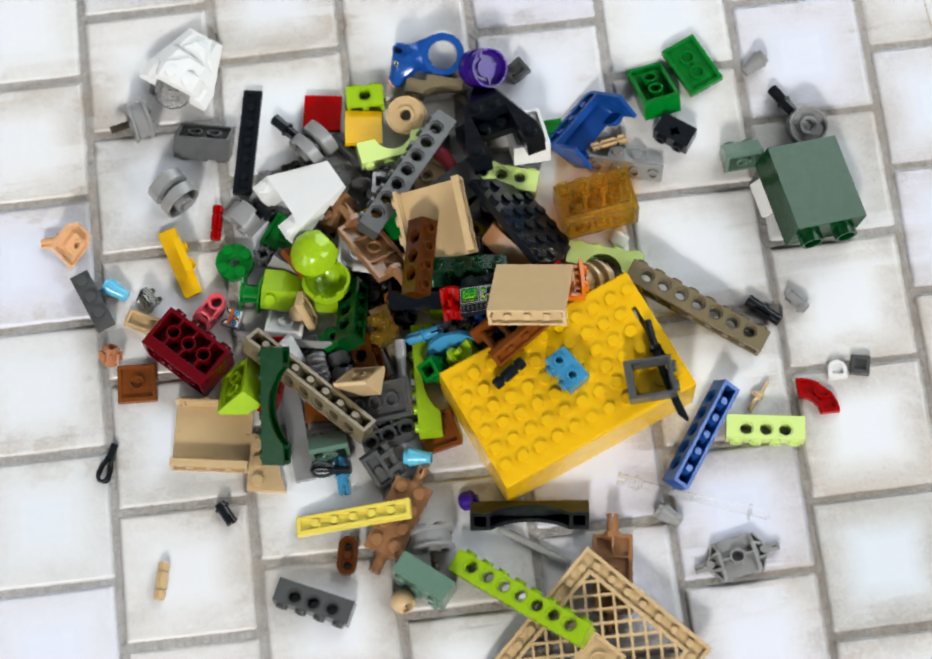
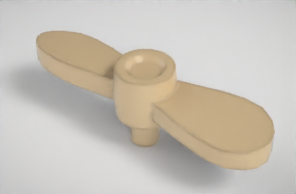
M766 381L759 392L751 391L754 399L748 406V411H753L757 402L763 399L764 395L762 393L770 382Z

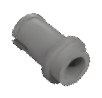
M790 290L784 300L797 309V312L804 313L809 307L808 300H803L793 290Z

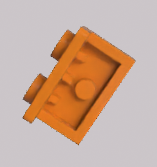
M578 258V265H574L575 281H571L568 301L585 300L586 292H589V281H585L587 265H583L582 258Z

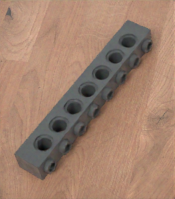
M440 109L435 114L430 113L425 121L428 123L426 127L421 126L415 135L418 137L416 141L411 140L407 146V154H402L396 162L398 164L397 168H392L386 176L388 181L380 184L376 190L378 193L376 198L372 196L366 205L369 208L366 212L361 211L357 217L358 224L356 229L374 241L396 211L391 203V198H393L392 192L404 193L410 191L454 128L457 121ZM431 129H435L438 133H433ZM421 143L427 144L428 147L422 146ZM411 157H416L419 161H414ZM401 171H406L409 175H404ZM391 185H396L399 189H394ZM381 199L388 200L389 204L384 203ZM371 213H376L379 218L373 217Z

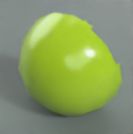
M315 229L306 231L295 239L291 246L290 258L297 272L304 276H317L324 274L332 268L337 261L339 251L325 234Z
M335 262L332 268L324 274L304 276L301 286L307 297L314 302L322 305L334 304L343 299L350 288V273L343 264Z

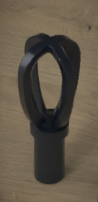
M111 443L107 456H105V459L97 469L96 479L100 483L106 484L111 479L114 457L118 449V445L115 443ZM109 462L107 475L104 479H101L100 476Z
M315 461L311 464L310 472L315 478H325L333 474H352V466H338L325 461ZM316 464L326 465V466H316V467H314ZM330 472V473H327V474H319V475L316 474V473Z

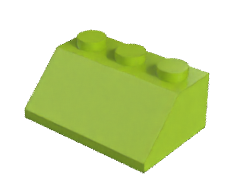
M246 356L223 376L217 413L220 415H248L251 411L257 410L261 405L259 400L261 383L258 378L260 365L249 356Z

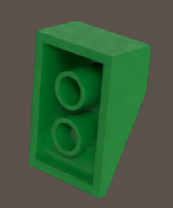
M661 61L626 71L639 110L645 120L660 117L664 112L672 114L681 111L680 93Z

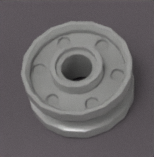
M803 106L794 110L786 121V132L794 143L825 137L828 130V121L825 114L814 106ZM804 121H807L810 124L809 131L804 129Z

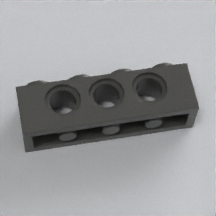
M282 577L278 581L272 598L274 604L279 609L287 610L289 608L295 610L294 613L300 616L311 615L318 622L324 623L326 620L332 622V626L343 629V626L349 628L356 608L355 601ZM294 594L300 595V599L297 602H291L290 597ZM313 600L319 602L316 608L308 607L309 603ZM332 606L337 607L338 610L335 614L327 613L328 608Z

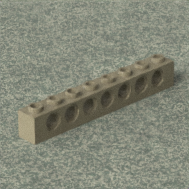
M634 259L627 271L642 295L755 356L761 352L771 333L764 325L755 324L746 315H739L733 312L731 307L716 303V300L710 296H703L697 289L683 285L679 279L666 276L664 271L657 268L653 269L644 260ZM647 275L650 281H644L641 276ZM658 285H665L667 287V290H660ZM675 294H682L684 300L677 299ZM692 303H699L701 309H695ZM709 312H715L718 318H712ZM726 321H732L735 327H729ZM744 330H749L752 337H747L744 334Z
M257 327L245 338L242 351L260 365L258 360L260 347L281 345ZM290 353V366L285 371L281 382L361 445L373 433L377 420Z

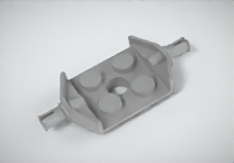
M747 533L711 544L708 561L694 568L697 575L708 571L724 584L725 581L758 571L764 572L767 554L780 550L778 541L768 545L764 544L754 533ZM734 552H741L743 559L735 561L732 558V554Z

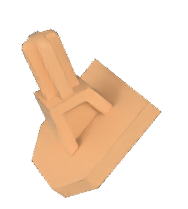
M74 222L66 224L60 233H56L55 237L44 238L40 243L43 249H52L69 268L73 269L89 247V233L81 224Z

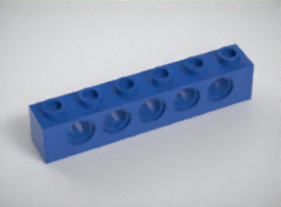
M726 379L714 380L662 478L664 482L676 490H689L740 391L739 388Z

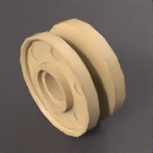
M400 96L389 104L386 119L390 128L396 133L410 135L411 130L425 126L427 110L419 99L411 96ZM408 110L411 113V117L405 121L403 113Z

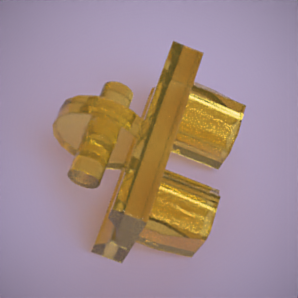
M382 310L378 314H371L367 318L368 326L376 327V331L370 334V343L378 345L379 349H385V346L391 344L392 340L395 339V334L400 331L399 326L393 325V321L389 320L388 310Z

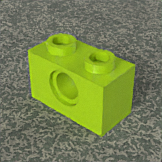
M370 83L362 86L354 84L350 87H345L348 111L385 112L382 84ZM363 96H369L366 100L361 99Z

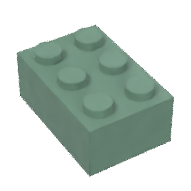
M406 550L392 568L393 578L398 586L409 588L415 597L419 599L423 597L428 601L427 604L436 610L438 608L444 610L456 592L453 580Z

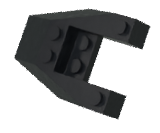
M495 87L472 88L454 95L455 120L457 121L455 124L456 140L475 175L493 169L491 155L485 143L516 132L528 156L546 149L544 134L537 121Z

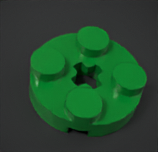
M224 245L217 254L215 263L218 273L227 281L239 282L244 274H247L248 277L254 268L250 250L242 245ZM234 259H237V261L240 263L236 264L235 267H232V264L230 262Z

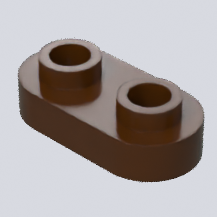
M352 536L343 537L338 544L337 569L344 576L354 574L357 569L359 545ZM346 545H352V549L346 550ZM347 563L351 565L349 569L343 568Z

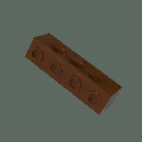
M424 216L408 220L401 295L414 299L431 296L438 224L436 220Z
M366 333L365 344L349 351L353 359L354 368L385 366L376 334ZM385 366L384 381L390 380V379H389V376H388V373H387V370H386V366Z

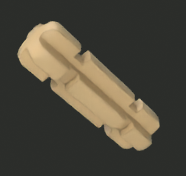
M622 133L618 134L617 137L611 136L601 139L600 142L594 141L590 143V149L592 153L600 152V149L602 151L607 150L610 146L626 144V137Z
M168 562L158 563L157 570L159 572L156 575V590L153 598L156 600H164L166 596L164 590L167 589L169 575L167 571L169 572L170 568Z

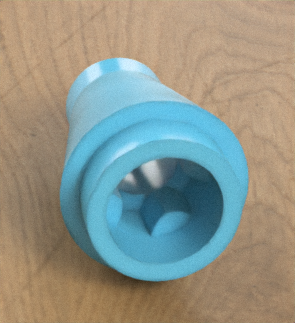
M107 278L101 288V292L105 296L124 302L127 301L131 293L113 278Z
M412 447L404 449L403 462L409 467L432 463L433 461L432 452Z

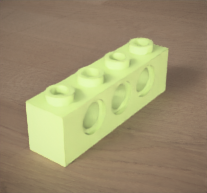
M492 161L493 169L486 171L487 175L481 176L483 179H497L513 185L521 191H528L536 199L540 171L534 168L524 169L518 168V166L513 164L501 165L496 161ZM498 175L506 176L504 179L497 178ZM517 178L524 179V181L521 183L516 182L515 180Z
M727 414L725 418V442H730L732 445L749 443L750 445L757 446L761 445V443H769L770 446L789 444V446L797 447L800 444H804L805 416ZM747 427L750 433L744 434L740 429ZM767 428L769 429L770 433L763 434L761 433L760 429ZM780 429H787L789 431V434H781Z

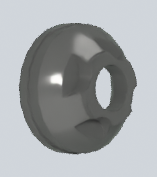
M357 177L349 186L348 194L357 201L356 210L362 211L368 208L366 205L370 199L367 198L366 192L369 188H372L371 178Z

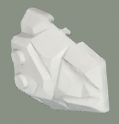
M188 29L151 58L139 77L155 86L160 80L190 96L189 104L206 111L214 97L222 45L192 29Z

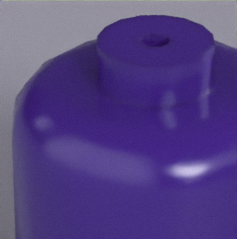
M472 490L462 492L458 497L459 506L464 511L470 510V502L479 501L478 495Z

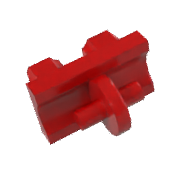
M447 285L439 288L444 322L454 319L463 320L460 315L459 286Z

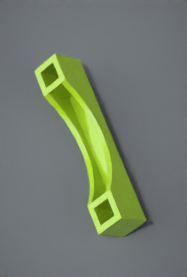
M434 324L410 325L411 332L407 334L419 331L422 327L434 326ZM429 341L412 345V350H409L410 362L413 361L414 368H410L411 379H415V385L412 386V396L416 397L413 411L414 415H418V421L414 422L415 433H419L420 439L444 437L441 412L428 398L424 388V379L417 369V366L427 357Z

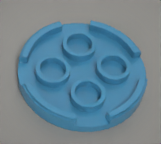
M469 331L441 332L429 341L427 357L430 355H443L446 359V351L450 347L457 348L465 339H471L473 346H477L479 351L484 349L482 343L478 345L469 334Z

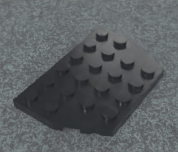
M497 179L471 180L468 186L532 264H553L558 260L560 262L563 260L571 248L568 237L560 231L557 223L550 219L546 214V210L536 202L532 193L521 191L513 185Z

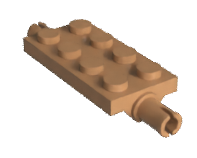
M348 203L341 204L338 211L346 219V223L337 228V234L378 283L395 277L402 286L403 253L383 230L374 241L356 229L358 224L356 219L359 214L355 213Z
M418 465L412 480L396 476L384 502L410 498L412 518L372 526L364 543V547L371 549L376 555L368 569L371 573L375 572L376 575H380L386 560L394 559L398 561L407 549L412 538L410 531L419 523L433 493V490L422 486L429 472V469L426 467L422 468L421 465Z
M612 513L606 514L607 531L604 534H593V551L633 583V534H621L619 531V514L614 513V521H612ZM597 583L593 584V594H597ZM600 584L601 593L610 592L607 588ZM612 596L601 597L602 607L613 606ZM615 596L616 606L626 605ZM598 597L593 598V608H599ZM628 609L617 610V619L619 620V615L628 614ZM613 610L603 611V614L607 615V621L614 620ZM615 624L607 625L606 633H612V625H614V633H616Z

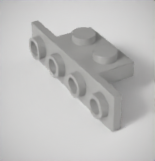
M610 146L608 157L589 154L588 161L593 166V169H587V171L661 182L664 165L645 162L647 151Z

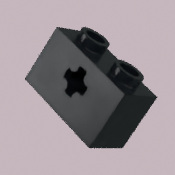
M665 112L653 130V138L658 143H665L674 151L684 154L687 153L697 134V128Z

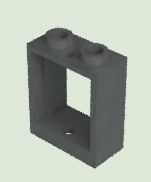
M670 354L623 362L630 405L677 397L680 384L679 379L674 378L673 372L677 371L676 361L671 360ZM667 365L671 390L636 395L633 370Z

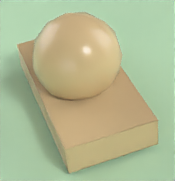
M304 290L298 291L295 304L289 309V317L295 322L303 321L309 331H315L319 316Z

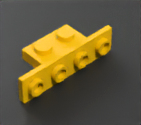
M175 227L159 233V240L184 298L187 300L203 293L193 270L197 268L192 257L188 258L187 256L189 249L186 242H181Z

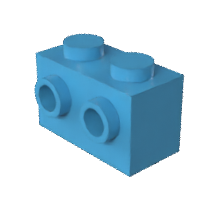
M564 345L545 360L546 372L549 376L555 377L559 381L558 385L564 392L568 391L572 395L589 381V373Z

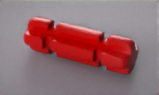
M214 205L210 238L212 241H220L223 206Z

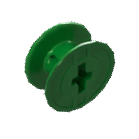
M247 274L243 275L239 292V311H243L245 303L256 304L257 314H260L261 288L264 276H261L258 285L248 284Z

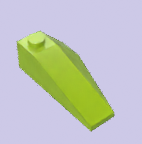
M266 268L261 288L260 309L289 311L290 307L295 304L297 292L303 291L300 277L286 270ZM308 298L316 312L337 313L338 302L322 305Z

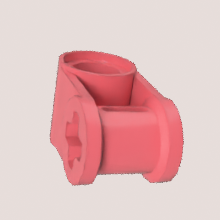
M219 293L211 294L203 305L196 310L192 319L204 325L206 330L212 329L227 306L224 297ZM216 301H222L220 306H213Z

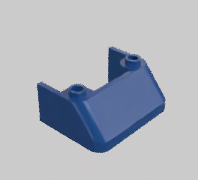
M590 91L582 97L550 135L551 150L574 167L592 170L593 166L589 163V154L586 152L590 143L594 142L606 126H617L622 122L624 116L635 118L637 114L620 94Z

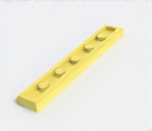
M403 498L296 517L297 536L301 538L411 519L410 498Z

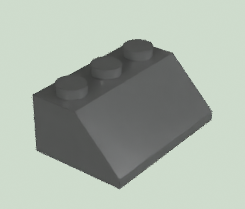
M181 123L174 135V157H178L181 160L198 159V161L202 162L208 160H215L218 163L229 162L233 154L236 127Z

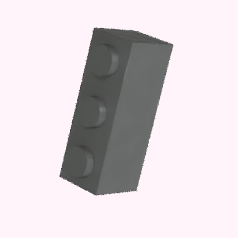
M86 270L70 278L98 333L115 325V321L89 272Z

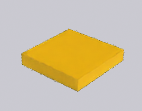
M345 111V146H356V143L375 139L382 146V111Z

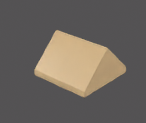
M385 366L351 368L333 382V386L348 397L381 395Z

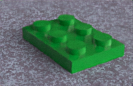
M693 34L661 52L662 57L691 98L723 79V76Z

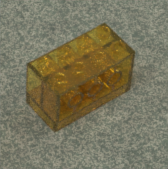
M616 167L610 172H598L591 177H579L572 182H560L553 186V202L562 231L567 235L568 240L638 222L639 205L627 167Z

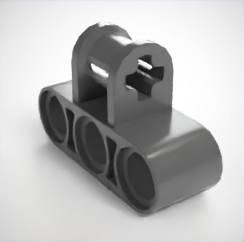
M404 418L397 422L389 420L376 423L375 431L362 443L365 454L374 447L380 453L382 451L380 443L386 440L385 437L387 435H393L394 437L391 440H387V442L393 448L412 441L416 437L415 424L409 418ZM405 427L412 428L409 432H403ZM369 443H375V444H376V445H375L374 447H372V448H368V447H367V445H368Z

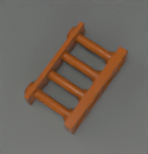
M486 317L469 334L478 345L485 342L492 349L488 354L501 368L550 325H520L512 331L507 325H488V318ZM498 329L507 336L499 344L490 337Z

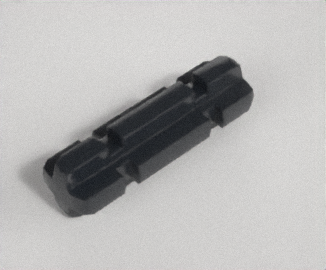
M517 358L513 365L510 364L499 374L500 377L497 376L492 380L493 385L497 389H501L505 382L508 383L519 373V369L521 371L526 367V363L522 358Z

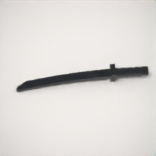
M650 319L645 320L643 323L650 342L649 351L653 353L654 357L662 355L660 351L661 344L657 342ZM666 365L657 366L666 389L671 390ZM677 394V397L671 398L678 415L688 421L689 417Z

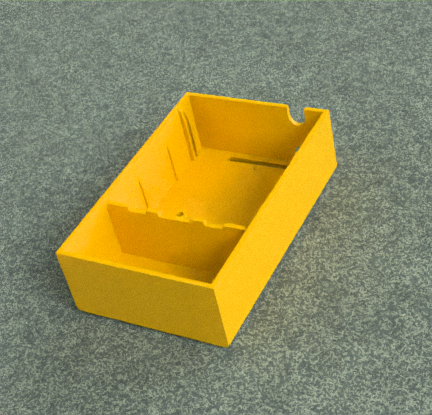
M627 272L587 292L585 300L567 303V325H550L501 368L488 354L492 350L488 346L439 373L442 394L505 501L519 499L676 412L671 398L630 405L623 362L654 357L653 353L649 351L650 342L643 323L645 320L650 319L657 342L661 344V354H670L671 360L676 361L677 371L673 373L674 378L679 379L680 390L677 391L683 407L693 402L696 388L695 380ZM633 309H635V311H636V313H637V315H638V317H639V320H638V318L636 317L635 313L633 312ZM563 345L589 373V381L572 395L568 391L564 392L558 385L559 381L555 377L549 376L545 370V360ZM517 358H522L526 363V367L521 371L519 369V373L508 383L505 382L501 389H497L493 385L492 380L497 376L500 377L499 374L510 364L513 365ZM658 367L633 370L636 395L667 391Z

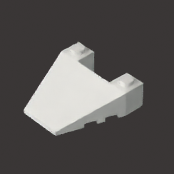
M328 161L266 176L253 187V190L260 201L270 209L274 208L282 200L284 201L292 215L279 224L278 228L284 237L293 244L299 235L306 231L314 230L319 220L322 221L324 219L325 212L330 206L335 204L346 186Z

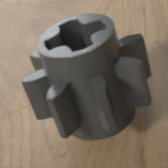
M259 245L257 250H253L256 256L252 258L253 262H258V268L262 266L267 268L275 251L270 252V245L267 247Z

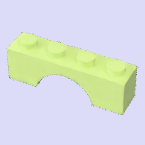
M419 129L411 130L408 141L401 147L394 149L381 146L375 139L356 143V153L361 170L372 171L380 166L385 165L389 167L394 165L402 154H407L406 148L411 140L416 141L418 137L415 135ZM421 143L422 146L428 147L427 144Z
M582 240L569 241L571 248L567 252L565 264L578 265V258H582L583 263L593 260L608 261L617 267L621 275L629 270L634 259L644 260L645 254L637 250L625 251L620 247L609 248L599 243L587 244Z

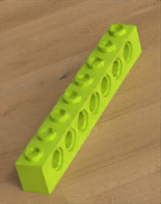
M459 549L448 567L452 574L584 650L596 630L591 625L592 621L585 616L577 617L575 615L576 612L567 606L565 608L558 606L559 602L549 596L546 599L541 596L543 593L535 587L527 588L524 581L517 577L515 580L510 578V574L502 568L496 570L493 568L494 564L486 559H483V561L477 559L478 555L468 549L465 552ZM477 565V569L470 573L471 567ZM493 574V579L486 582L487 576ZM505 584H510L507 591H502ZM526 593L525 599L518 601L519 596ZM538 603H542V608L535 611V606ZM559 612V617L556 620H551V616ZM571 622H576L575 628L568 630V625Z

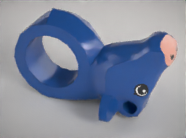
M447 33L433 34L414 43H396L392 46L391 70L388 78L389 86L391 88H399L408 77H412L419 71L426 75L433 74L451 77V74L459 69L460 59L464 55L462 44L459 39ZM445 41L455 48L457 54L456 62L449 69H438L429 61V48L434 43Z

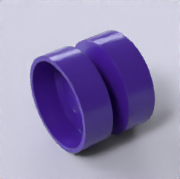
M494 48L471 49L464 53L459 62L461 79L464 80L466 85L473 88L498 86L505 79L508 69L504 55Z

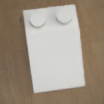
M539 108L527 109L525 111L537 121L544 134L546 149L528 156L516 132L508 134L507 140L514 166L551 160V142Z

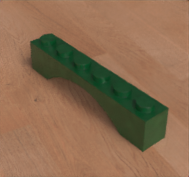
M289 346L260 347L258 353V360L260 362L258 378L261 383V390L259 391V400L261 401V409L259 411L261 449L259 456L262 460V465L284 466L291 463V444L279 425L276 412V394L279 383L290 366Z

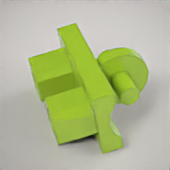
M465 339L457 348L450 347L446 351V361L451 367L479 352V348L473 346L471 339Z

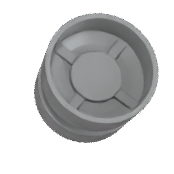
M311 120L302 128L304 135L297 133L288 142L294 154L306 166L324 162L323 155L330 157L339 149L333 136L315 120Z
M172 167L162 172L152 182L148 189V194L157 204H161L162 210L170 218H174L183 214L194 204L198 198L199 190L190 181H186V176L177 167Z

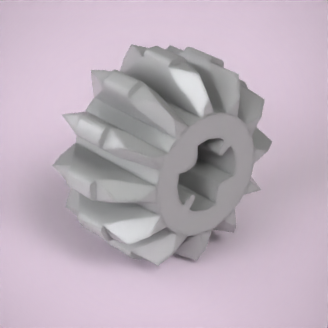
M316 351L307 355V366L326 381H330L332 377L325 353L323 351Z

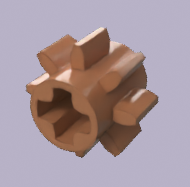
M106 344L99 351L98 360H102L103 365L106 367H115L120 363V360H123V351H120V348L115 344Z

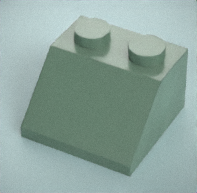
M749 138L744 139L742 142H726L721 145L719 153L724 173L756 168L755 164L764 153L759 140Z
M341 429L332 430L331 433L327 434L321 432L314 433L311 437H308L312 463L315 461H334V458L338 456L351 458L347 433Z

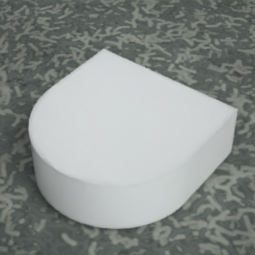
M835 359L829 362L827 366L828 380L848 378L847 367L843 361Z

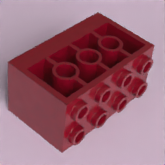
M170 307L141 342L149 356L204 397H207L235 363L233 353L230 351L231 348L222 341L220 343L215 340L216 336L210 331H203L201 325L195 320H188L186 318L187 315L183 311Z

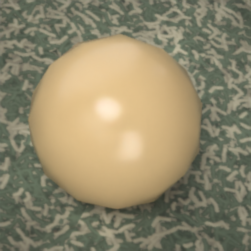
M399 589L393 593L390 604L395 612L407 614L415 606V597L411 591Z

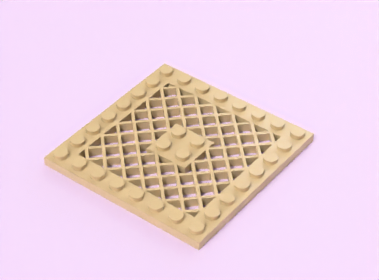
M587 546L545 598L548 599L549 596L559 602L558 606L562 608L570 601V608L574 610L573 600L584 599L585 609L574 610L575 614L585 613V617L589 619L588 612L599 611L600 622H593L591 625L601 626L602 636L595 631L584 650L580 649L578 651V647L574 645L575 653L564 654L563 643L570 642L563 640L560 636L559 640L548 641L549 630L528 618L495 659H564L566 657H574L573 659H626L627 656L622 652L632 651V658L636 659L635 651L646 650L647 659H650L649 649L659 648L661 650V659H664L663 648L675 647L676 658L667 659H705L712 648ZM590 575H591L595 580H587V579H588V578L590 577ZM597 583V594H587L586 584ZM600 584H602L610 592L601 593ZM583 585V595L574 596ZM612 596L613 606L602 607L601 597ZM615 596L626 605L616 606ZM598 597L599 608L588 609L587 598ZM542 603L538 605L535 611L542 608ZM628 609L629 619L618 620L617 610ZM631 609L642 618L632 619ZM613 610L614 620L603 621V611ZM559 612L554 613L551 616V620H554L556 617L558 618ZM643 621L644 632L633 633L632 622ZM646 621L658 631L647 632ZM572 622V625H568V629H574L576 626L575 622ZM629 623L630 633L619 634L618 624ZM615 624L616 635L605 636L604 625ZM544 632L545 641L536 642ZM659 634L660 645L649 646L648 635ZM662 634L673 644H663ZM645 636L646 646L635 647L634 637ZM630 637L631 648L620 649L619 638ZM616 638L617 648L606 639ZM560 644V654L550 655L549 645ZM545 645L546 656L536 657L535 646ZM678 647L683 651L680 656L678 655ZM531 648L532 657L523 658Z

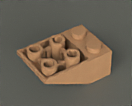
M342 192L335 204L327 209L324 219L322 221L319 220L315 228L337 234V228L346 223V219L338 211L339 206L348 203L354 211L357 201L346 192Z

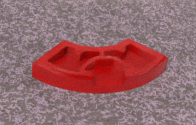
M795 378L798 399H806L813 402L818 408L820 415L840 412L838 401L830 390L817 381Z

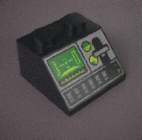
M493 273L463 278L459 287L461 318L487 314L486 309L494 276Z

